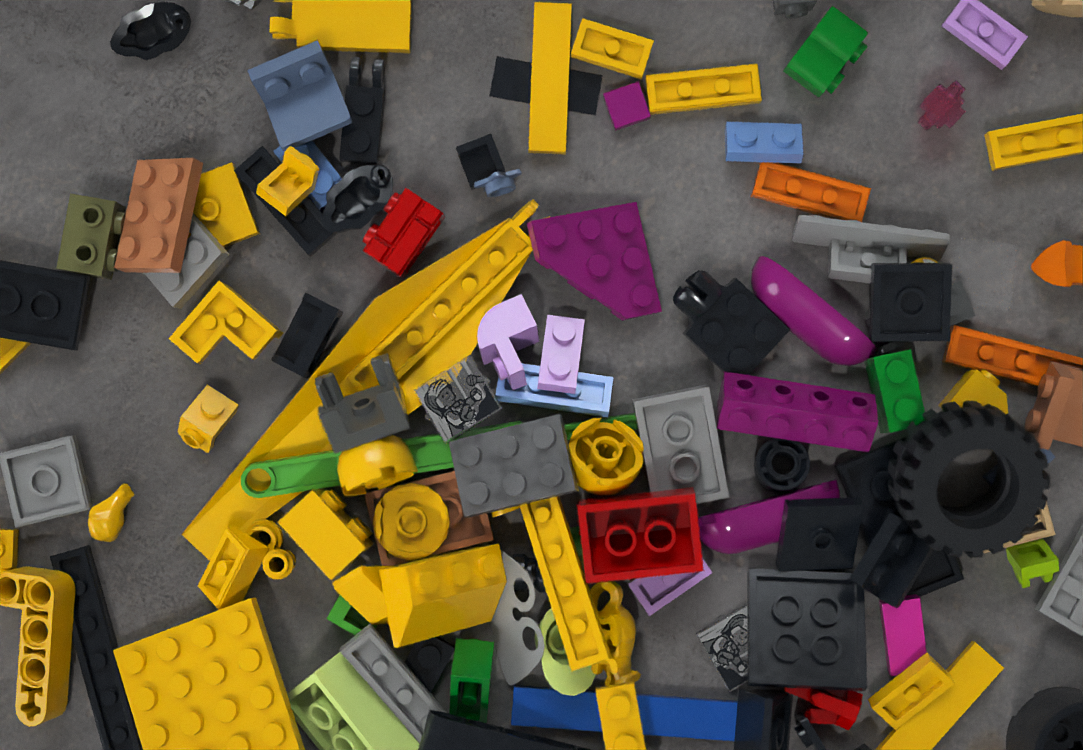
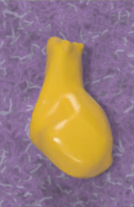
M122 484L110 497L90 509L88 528L91 537L95 540L113 542L117 539L124 525V509L135 495L128 484Z

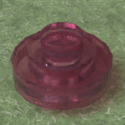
M957 80L947 89L939 83L919 105L925 113L919 118L917 123L926 131L933 125L938 129L944 124L951 128L966 112L961 107L965 102L961 95L966 88Z

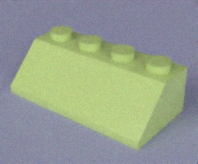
M341 652L329 659L287 693L295 720L319 750H418L420 744Z

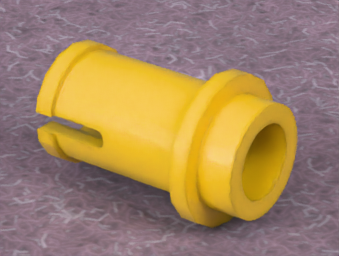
M286 549L269 551L263 559L265 574L275 580L287 577L295 568V555ZM278 557L284 561L283 569L277 565V562H274Z

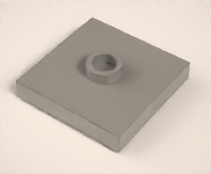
M76 435L0 453V464L15 528L87 511L93 507Z

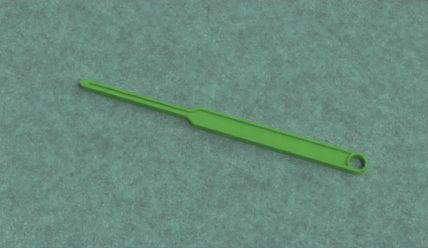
M635 413L608 418L604 417L600 421L613 424V421L617 420L623 422L631 429H638ZM516 421L465 429L447 441L443 439L441 433L402 440L408 445L418 470L413 473L416 474L454 468L449 446L450 441L523 422ZM585 421L564 424L567 440H570L572 432ZM333 450L254 462L248 465L242 473L241 486L246 494L254 498L340 486L337 467L339 456L342 452L335 454ZM258 468L268 472L271 477V484L266 490L256 491L248 485L246 478L251 470Z

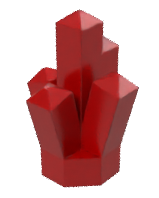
M783 688L785 692L810 701V703L815 705L808 706L804 713L810 723L834 724L849 730L855 723L861 709L863 694L859 691Z

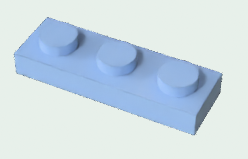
M521 363L524 368L527 385L516 390H512L507 378L501 381L498 377L495 401L608 418L614 377L578 372L575 394L537 389L540 366Z

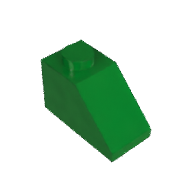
M456 638L451 671L449 714L487 723L494 642Z

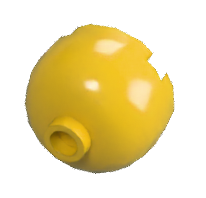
M592 418L582 422L572 432L569 441L570 458L577 485L586 492L598 496L614 495L627 489L639 475L643 464V443L636 432L623 422L614 420L613 424L600 422L601 418Z
M392 434L342 451L337 467L339 483L343 495L346 497L366 494L365 487L366 489L377 487L378 490L387 488L414 475L413 472L418 471L408 445L400 437Z

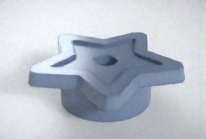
M520 169L508 172L497 171L488 178L475 182L474 187L483 188L486 191L487 197L502 196L516 189L514 178L521 175L522 172Z

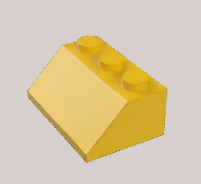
M492 544L471 547L380 569L379 574L394 648L490 622L507 582L500 545Z

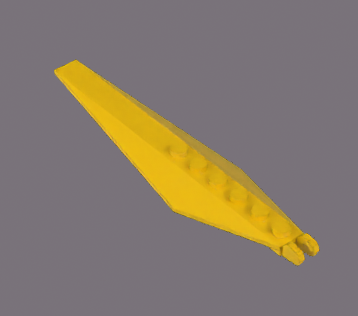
M534 199L530 200L512 219L507 218L377 296L187 526L182 536L208 560H211L227 526L232 525L245 533L254 521L267 519L303 492L254 498L244 492L241 486V476L245 468L254 462L333 450L318 416V407L323 406V403L316 389L315 378L333 373L344 397L379 385L371 365V359L388 353L403 390L407 415L423 404L415 390L425 384H428L430 387L433 382L439 379H445L451 384L453 380L447 372L449 369L452 370L457 379L458 374L463 369L460 363L464 360L467 362L478 343L477 331L480 321L492 307L503 301L533 250L529 234L527 236L519 226L536 212L539 204ZM253 469L247 474V483L253 490L263 491L271 484L270 475L263 469Z

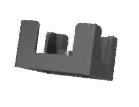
M388 353L371 359V365L379 385L344 397L333 373L315 378L316 389L323 403V406L318 407V416L335 454L410 428L403 390Z

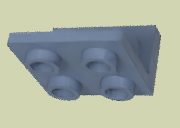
M318 40L247 70L251 82L265 104L283 151L290 146L296 148L352 123L351 115L332 68Z

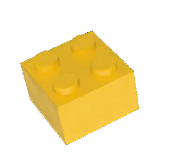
M321 488L312 490L278 523L330 580H333L341 575L374 544L369 538L373 533L359 517L355 519L350 518L343 510L347 504L333 489L328 491Z

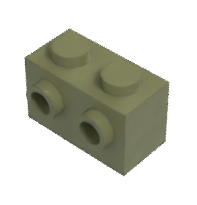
M70 194L56 269L112 280L113 272L118 271V269L114 268L126 215L124 212L125 207L116 201Z

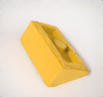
M232 525L227 526L198 587L218 610L243 601L269 548Z

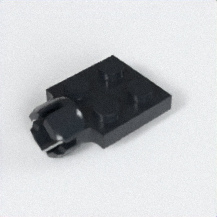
M698 270L690 275L685 282L699 296L686 286L683 289L680 286L672 298L674 304L688 317L690 322L682 334L723 373L725 371L749 375L790 331L737 278H733L728 284L723 286L708 272Z

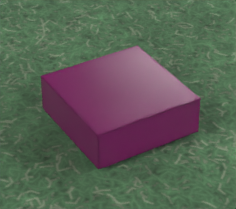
M639 81L603 93V99L615 131L651 118Z

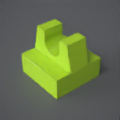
M1043 538L1006 548L1007 560L1012 565L1016 579L1022 588L1030 587V579L1039 576L1045 583L1050 582L1053 579V573L1059 571L1058 558Z

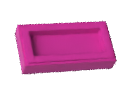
M917 594L906 595L899 608H894L888 603L879 600L887 669L891 676L899 675L927 652L921 602Z

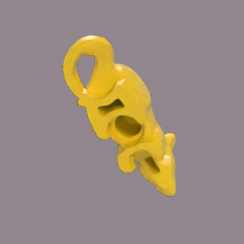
M615 581L598 582L591 588L590 593L611 659L591 665L592 672L594 674H601L603 670L607 675L605 686L631 681L636 682L640 679L641 674L631 669V655L636 636L635 620L629 610L621 604L623 599L621 586ZM603 591L609 592L610 600L602 610L598 611L599 595Z

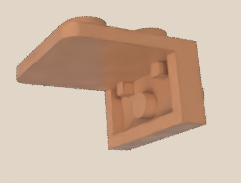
M1050 361L1046 374L1041 377L1035 405L1026 417L1025 429L1035 437L1040 444L1039 448L1049 450L1053 440L1083 447V369Z

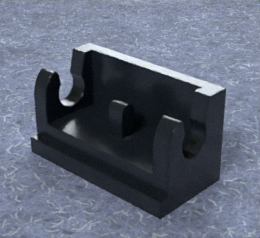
M305 293L271 361L309 379L343 312Z

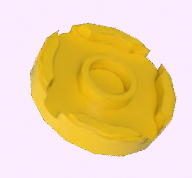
M410 483L398 485L385 493L376 505L373 526L376 538L387 552L397 558L416 560L425 558L439 549L447 538L450 517L448 507L440 494L428 486Z

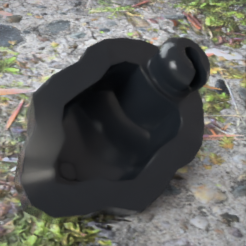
M158 1L147 3L142 9L129 12L121 17L120 26L115 30L110 40L111 49L116 54L136 56L146 61L156 58L164 52L174 50L183 42L190 30V15L184 7L173 2Z
M367 165L352 169L346 173L343 179L326 193L327 205L322 217L324 228L333 233L359 230L368 224L374 215L381 213L388 203L393 190V178L390 170L384 165Z

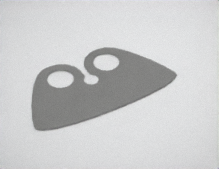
M501 550L507 582L491 620V627L504 677L507 683L512 686L524 679L538 665L543 657L545 648L543 635L538 624L529 617H521L517 621L513 616V609L515 607L520 612H527L534 606L535 589L533 581L528 572L518 562ZM517 578H522L528 585L529 598L526 602H521L515 595L514 582ZM527 626L535 631L538 638V646L534 651L529 650L523 641V630Z

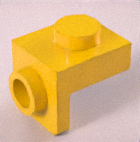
M290 146L284 151L283 162L257 185L256 194L287 216L315 190L319 167L308 155L300 153Z
M206 385L181 415L178 434L190 447L200 448L209 453L214 446L215 438L236 414L239 405L211 386Z

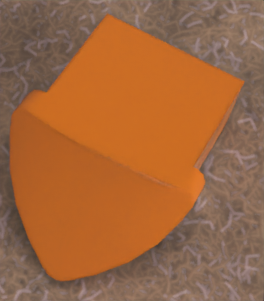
M1066 240L1057 242L1045 249L1031 264V269L1044 281L1053 285L1071 287L1072 285L1083 286V246L1072 245L1071 241Z

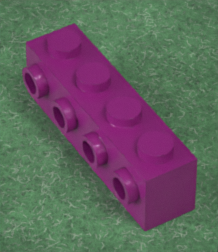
M724 371L717 401V429L857 451H870L878 426L875 394Z

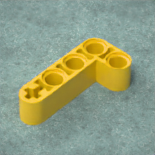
M29 566L0 572V605L22 609L15 708L16 714L23 724L37 726L62 715L67 707L75 583L72 577L63 571ZM48 586L51 590V596L48 592Z

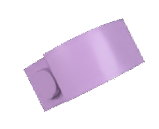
M522 294L492 307L483 316L477 331V340L483 364L486 365L493 362L499 379L502 381L507 378L512 390L527 385L524 368L516 351L539 342L537 324Z

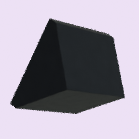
M739 689L734 750H789L793 694L784 690Z

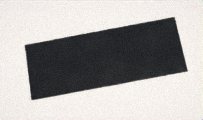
M497 56L489 96L530 104L532 63ZM569 69L568 111L596 115L603 75Z

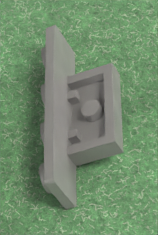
M799 215L792 234V241L829 247L828 278L871 284V263H907V257H929L940 261L950 243V235L929 229L917 230L901 228L895 225L862 223L857 220L823 218L819 215Z

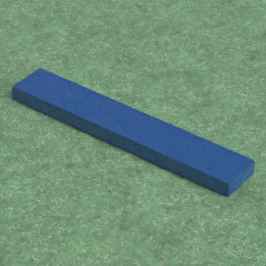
M514 685L512 726L603 732L596 691L586 690L581 694L570 696L562 695L550 687ZM636 694L643 735L723 741L735 740L738 701Z

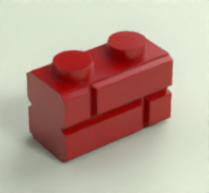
M407 188L404 189L401 195L395 192L384 208V211L388 213L380 226L374 223L362 240L366 244L363 249L365 254L402 279L407 275L445 219L442 211Z

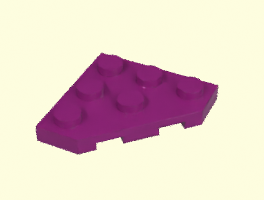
M637 202L532 220L527 223L535 261L546 269L551 268L567 279L568 284L591 300L596 299L609 308L611 310L610 313L620 320L624 321L662 312Z

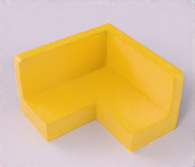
M218 281L169 337V340L197 364H202L224 337L228 338L252 360H255L274 337L280 339L284 333L229 285Z

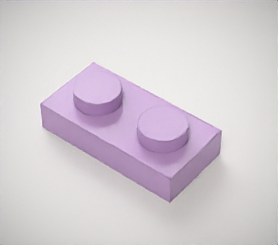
M960 0L941 25L1001 70L1007 66L1028 37L978 0Z
M547 315L537 389L575 394L584 319Z
M703 560V572L636 578L627 584L648 615L651 616L712 574V571Z

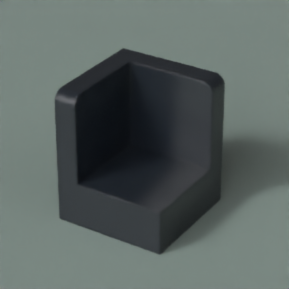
M492 134L456 147L471 190L475 189V182L488 178L494 172H505Z

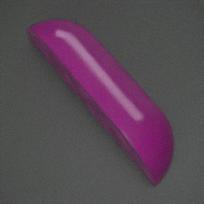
M765 256L758 257L753 265L751 276L754 295L790 329V332L819 356L835 365L851 366L865 362L877 352L875 345L862 331L792 273Z
M837 479L698 517L700 540L710 549L723 554L741 553L777 543L780 537L784 501L791 499L840 498Z

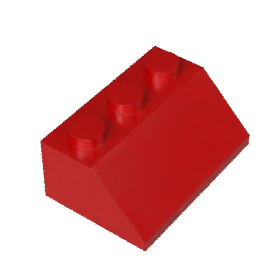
M693 487L578 500L577 509L586 584L704 571L696 496Z

